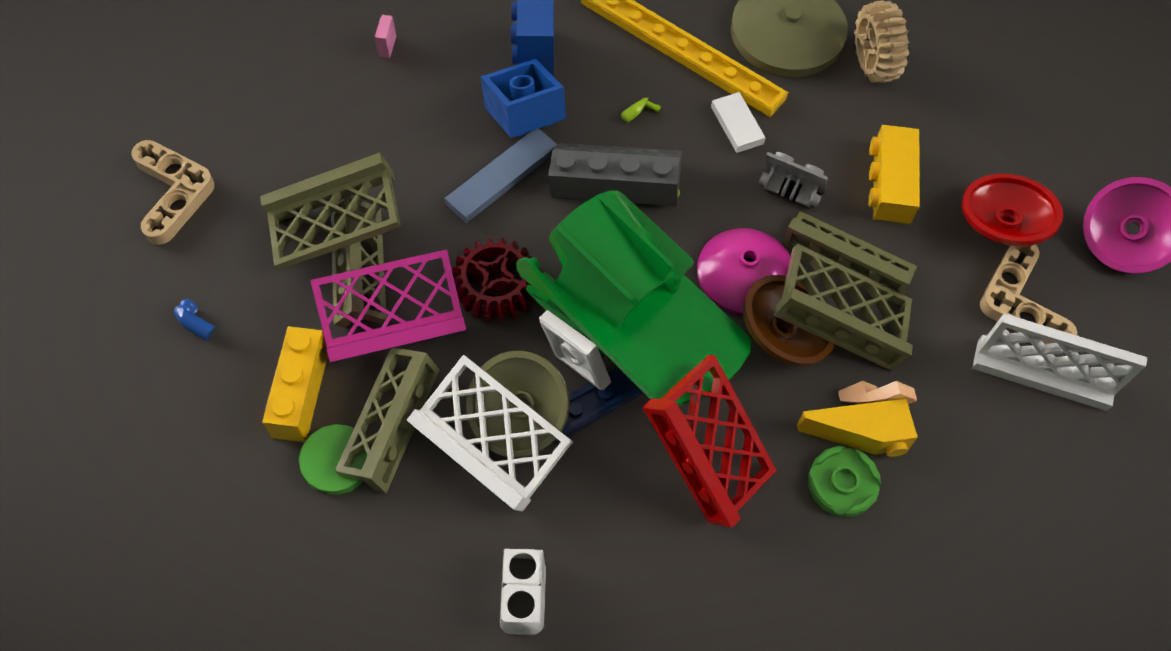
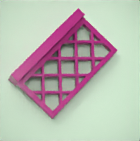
M447 249L310 280L330 362L466 330ZM441 258L444 273L438 283L420 274L427 261ZM422 262L417 271L407 266ZM404 267L414 274L404 291L386 281L394 268ZM388 270L383 278L374 274L376 272ZM368 274L380 281L370 299L352 289L359 276ZM354 277L349 286L340 281ZM417 277L434 286L433 291L424 304L407 294ZM445 278L447 280L449 291L441 287V284L443 283ZM334 282L346 289L336 307L323 299L320 285ZM384 284L401 294L391 312L373 301ZM438 289L451 297L452 311L438 313L428 307ZM349 292L367 302L358 319L339 309ZM404 297L422 307L414 320L405 321L394 314ZM370 305L388 315L383 325L379 328L372 329L360 322ZM325 306L333 310L329 318H327ZM425 310L434 314L431 316L421 318ZM336 313L354 323L347 335L332 338L329 324ZM391 318H394L395 320L400 322L397 324L388 325ZM357 326L366 330L353 334Z

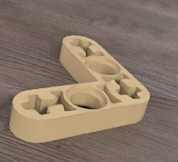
M144 140L133 147L131 153L133 160L140 170L165 182L171 188L143 218L140 228L151 244L163 245L168 243L207 199L212 193L215 183L209 170L204 166L155 141ZM154 154V156H155V158H156V160H157L158 162L156 163L155 159H153V158H151V157H149V156H151V155ZM170 165H181L180 170L176 173H165V170ZM189 174H190V176H191L192 179H194L195 181H197L196 183H194V185H193L191 179L188 177ZM175 201H186V205L182 209H170V206ZM154 227H164L161 231L159 229H155L154 231H152Z
M1037 245L1010 246L980 300L982 312L997 322L1004 313L1020 318L1021 312H1028L1034 316L1037 324L1043 325L1045 322L1047 327L1077 336V329L1070 320L1020 295L1039 258L1040 252ZM1019 251L1025 253L1024 260L1020 265L1015 263L1020 254ZM1008 272L1013 274L1017 278L1018 283L1009 284L1005 282L1002 278V273ZM995 298L1001 301L999 307L994 305ZM1012 306L1016 307L1012 314L1008 313ZM1042 341L1044 344L1055 343L1052 341Z

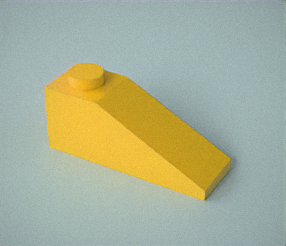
M906 398L803 411L797 423L799 432L874 455L886 453L889 457L907 453L918 438Z

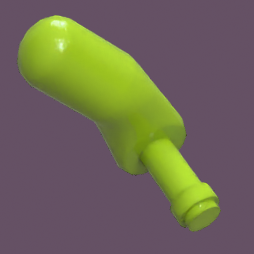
M642 98L623 111L621 118L624 122L628 123L637 117L645 106L655 112H659L661 107L658 104L649 102V98Z

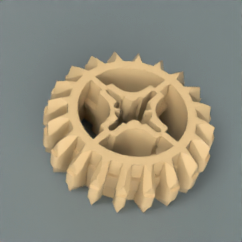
M874 1L864 5L862 10L859 11L858 19L855 22V53L858 56L861 69L864 71V76L868 77L871 83H886L899 79L900 75L904 73V67L908 63L909 41L907 38L908 30H906L905 26L906 20L902 18L903 12L901 9H898L897 4L891 1Z

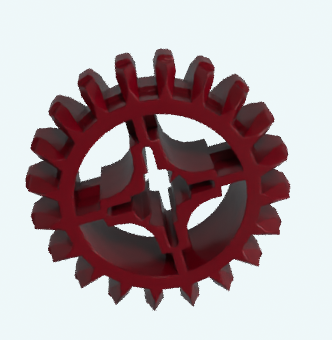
M489 237L485 245L476 240L474 250L465 247L463 251L464 257L457 256L455 261L456 267H452L459 303H461L464 312L472 311V315L476 320L480 316L485 315V320L490 323L493 317H498V320L503 323L505 315L508 314L513 319H516L518 316L517 310L527 312L529 308L528 303L535 302V299L526 291L529 283L523 278L521 281L516 280L515 276L509 272L511 267L517 271L516 262L519 259L534 257L529 256L527 248L518 249L516 240L506 245V240L503 237L499 243H493V240ZM471 278L476 280L477 284L481 286L482 290L480 293L475 291L469 284Z

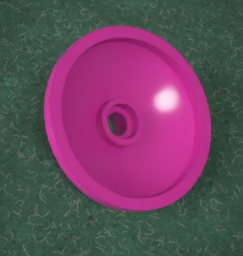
M1129 177L1115 181L1100 190L1088 205L1083 219L1084 239L1093 256L1108 268L1128 274L1152 272L1170 263L1171 187L1152 178ZM1127 225H1137L1139 232L1137 234H1130L1127 231Z
M749 228L730 229L714 236L703 247L698 259L697 277L705 295L718 307L730 313L743 315V300L749 288L757 280L766 276H787L791 256L777 239L767 233ZM744 258H750L754 261L748 262Z

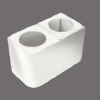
M504 549L500 627L507 634L534 635L539 633L544 627L546 565L543 550ZM511 559H534L536 562L535 573L528 579L521 580L515 578L509 569ZM517 591L528 592L535 601L533 612L526 618H516L508 611V599Z

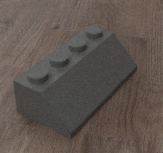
M559 143L552 151L548 175L551 196L553 198L589 200L609 190H618L633 203L677 206L682 151Z

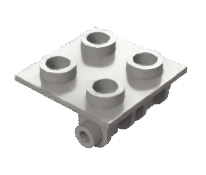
M767 152L766 164L767 170L770 172L769 174L763 172L759 180V184L764 185L763 189L778 194L786 178L787 181L780 196H785L791 181L796 184L789 200L792 201L799 186L802 185L795 202L807 208L811 206L817 208L822 197L817 192L825 193L828 177L823 175L824 171L810 164H806L805 167L793 162L794 159L785 153L776 152L774 155Z

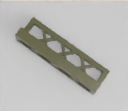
M347 197L338 206L346 209L353 198ZM361 202L355 214L359 216L360 213L366 214L371 204ZM381 208L373 218L372 222H382ZM335 211L331 213V228L335 226L342 214ZM350 219L342 233L354 232L360 222ZM382 234L366 239L372 247L371 256L361 246V241L332 251V275L361 269L363 265L370 267L383 264ZM384 271L374 273L381 278L384 277ZM362 275L359 276L352 289L362 295L367 294L371 298L380 281L373 278L374 283L370 284ZM354 277L340 281L349 286ZM334 282L333 306L336 307L346 289ZM384 284L373 301L386 309ZM349 292L339 309L358 319L364 309L363 300ZM375 307V311L368 309L362 319L382 324L385 322L387 314ZM338 313L334 316V325L346 328L353 323Z
M799 211L797 217H793L782 243L792 249L798 243L901 294L905 293L917 268L916 265L802 211Z
M394 347L390 349L335 469V472L340 476L363 480L374 491L387 494L415 429L407 419L415 409L420 410L426 403L440 371L427 353ZM399 359L410 361L405 371L396 376L394 375L393 371ZM394 388L396 394L393 400L381 407L380 399L382 395ZM380 419L382 425L379 432L367 438L366 430L368 426ZM366 450L368 456L362 470L350 467L354 457Z

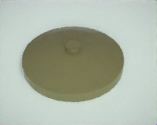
M739 0L735 6L731 22V36L739 53L760 70L783 77H804L827 69L841 55L848 34L845 14L835 0Z

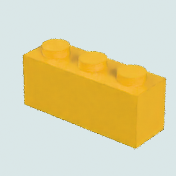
M882 125L877 137L873 136L870 143L869 153L874 155V162L870 166L869 180L874 181V188L872 187L870 190L868 204L873 207L874 220L911 224L920 207L919 129Z
M287 327L262 421L273 439L306 442L328 357L322 330Z

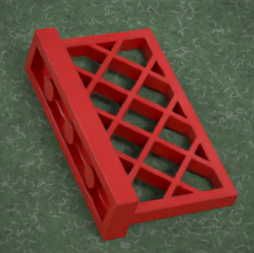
M707 355L661 399L652 398L642 408L707 522L733 528L741 519L738 510L777 470L716 356ZM708 371L713 376L711 392L702 391L703 377ZM685 392L691 393L688 415H684L676 403V400ZM701 395L711 397L708 418L698 417ZM721 399L726 400L729 406L727 422L718 420ZM697 421L707 423L704 445L699 444L695 437ZM717 425L726 426L724 447L714 446ZM736 428H741L745 435L743 450L734 449ZM714 450L723 451L720 473H716L712 467ZM733 453L742 454L739 476L730 475ZM752 456H756L762 469L751 478L749 477ZM729 479L738 480L737 494L732 500L727 494Z

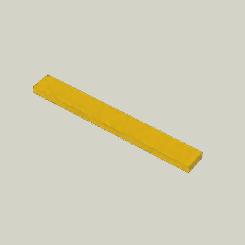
M581 0V4L728 93L735 94L740 92L745 103L768 117H771L787 99L788 92L634 0Z

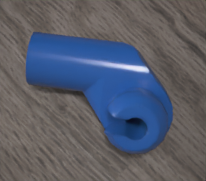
M183 299L179 306H175L174 316L183 328L207 341L212 335L215 326L195 315L198 310L196 303L189 299Z

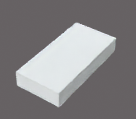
M740 92L712 101L711 108L736 153L764 144L766 137Z

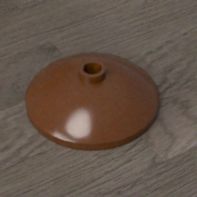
M770 275L757 280L749 288L743 300L744 321L755 342L773 358L793 366H811L828 356L835 344L774 316L776 304L782 299L786 276ZM802 282L795 284V289L808 294Z

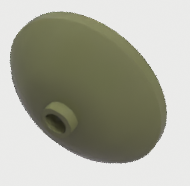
M509 351L491 358L481 367V369L520 400L527 399L530 408L562 432L569 414V393L563 376L550 361L540 355L527 351ZM476 376L473 377L469 389L476 388ZM482 379L483 387L491 386ZM498 391L484 393L485 412L503 409L501 393ZM477 394L467 395V414L479 413ZM509 401V408H517L516 405ZM526 413L510 414L512 434L530 431L529 416ZM504 415L486 417L487 437L505 435ZM479 419L468 420L475 436L481 438ZM536 422V430L544 429ZM552 434L537 436L538 452L540 453L548 448L557 438ZM531 437L512 439L514 457L532 456ZM506 440L488 442L489 450L507 457Z

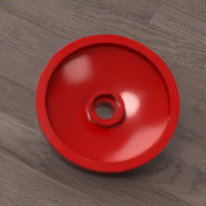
M992 174L981 177L968 186L962 199V211L968 223L984 237L1004 245L1029 246L1045 242L1057 233L1063 220V209L1055 194L1041 183L1020 175Z

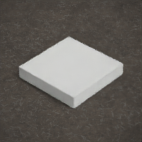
M548 310L539 317V322L555 356L598 389L604 390L611 383L597 345Z

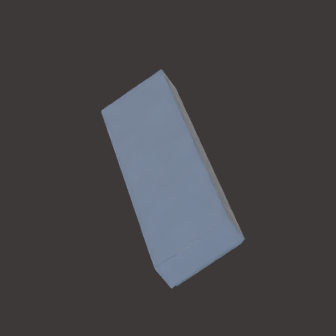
M539 128L532 130L444 198L445 204L467 224L552 156V151L557 144Z

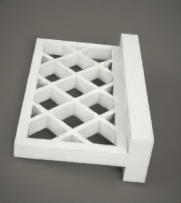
M1004 313L987 336L982 335L979 338L972 369L1108 411L1113 406L1114 395L1146 367L1147 357ZM1006 328L1019 331V333H1009ZM1042 341H1052L1055 343L1044 344ZM1030 342L1032 345L1020 346L1018 343ZM1077 352H1087L1091 354L1079 355ZM1065 353L1067 356L1055 357L1053 354ZM1113 363H1123L1126 365L1114 366ZM1101 364L1103 367L1089 368L1088 365Z
M465 355L460 358L420 410L415 409L407 419L410 424L513 510L522 512L531 502L530 497L573 443L571 439ZM468 367L475 373L476 388L459 390L458 377ZM482 379L491 386L483 387ZM493 391L501 393L503 409L485 412L484 393ZM477 394L479 413L461 415L460 396ZM453 397V417L441 418L432 411L441 399ZM509 401L516 405L517 408H509ZM526 413L529 416L530 431L512 434L510 414ZM504 415L505 435L487 437L486 417ZM479 419L481 438L467 440L463 436L462 421ZM455 422V429L448 423ZM536 422L544 429L536 430ZM552 434L561 441L552 454L539 456L537 436ZM531 437L533 457L514 459L512 439ZM506 440L508 460L494 462L489 458L488 442ZM481 443L482 451L473 444ZM547 460L540 468L539 461ZM533 462L535 476L524 487L516 480L515 464ZM508 465L509 473H507L500 466Z

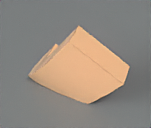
M861 381L838 391L840 401L856 405L905 398L908 404L917 401L914 388L899 381H894L880 388Z

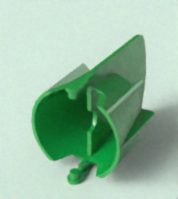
M609 190L584 202L551 232L548 240L562 264V271L557 280L547 272H540V263L535 257H523L516 262L518 273L529 283L526 291L546 311H550L596 344L601 357L603 358L607 355L650 399H661L707 355L716 356L725 375L730 380L736 375L751 352L752 341L747 333L684 275L693 266V259L618 190ZM708 371L703 377L702 391L711 392L713 376ZM685 392L677 399L676 403L678 406L690 403L691 393Z

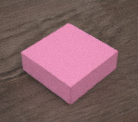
M382 15L375 34L378 55L381 58L390 59L396 39L393 16Z

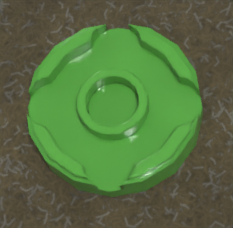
M339 424L322 427L311 434L303 444L299 456V465L303 477L311 488L324 492L327 495L337 496L351 492L364 482L363 480L340 476L335 472L354 428ZM366 450L354 457L350 467L362 470L368 456Z
M844 446L826 449L815 458L808 473V488L813 500L824 511L838 517L851 518L863 514L876 502L879 495L881 479L878 469L865 453L857 449L854 451L846 449Z

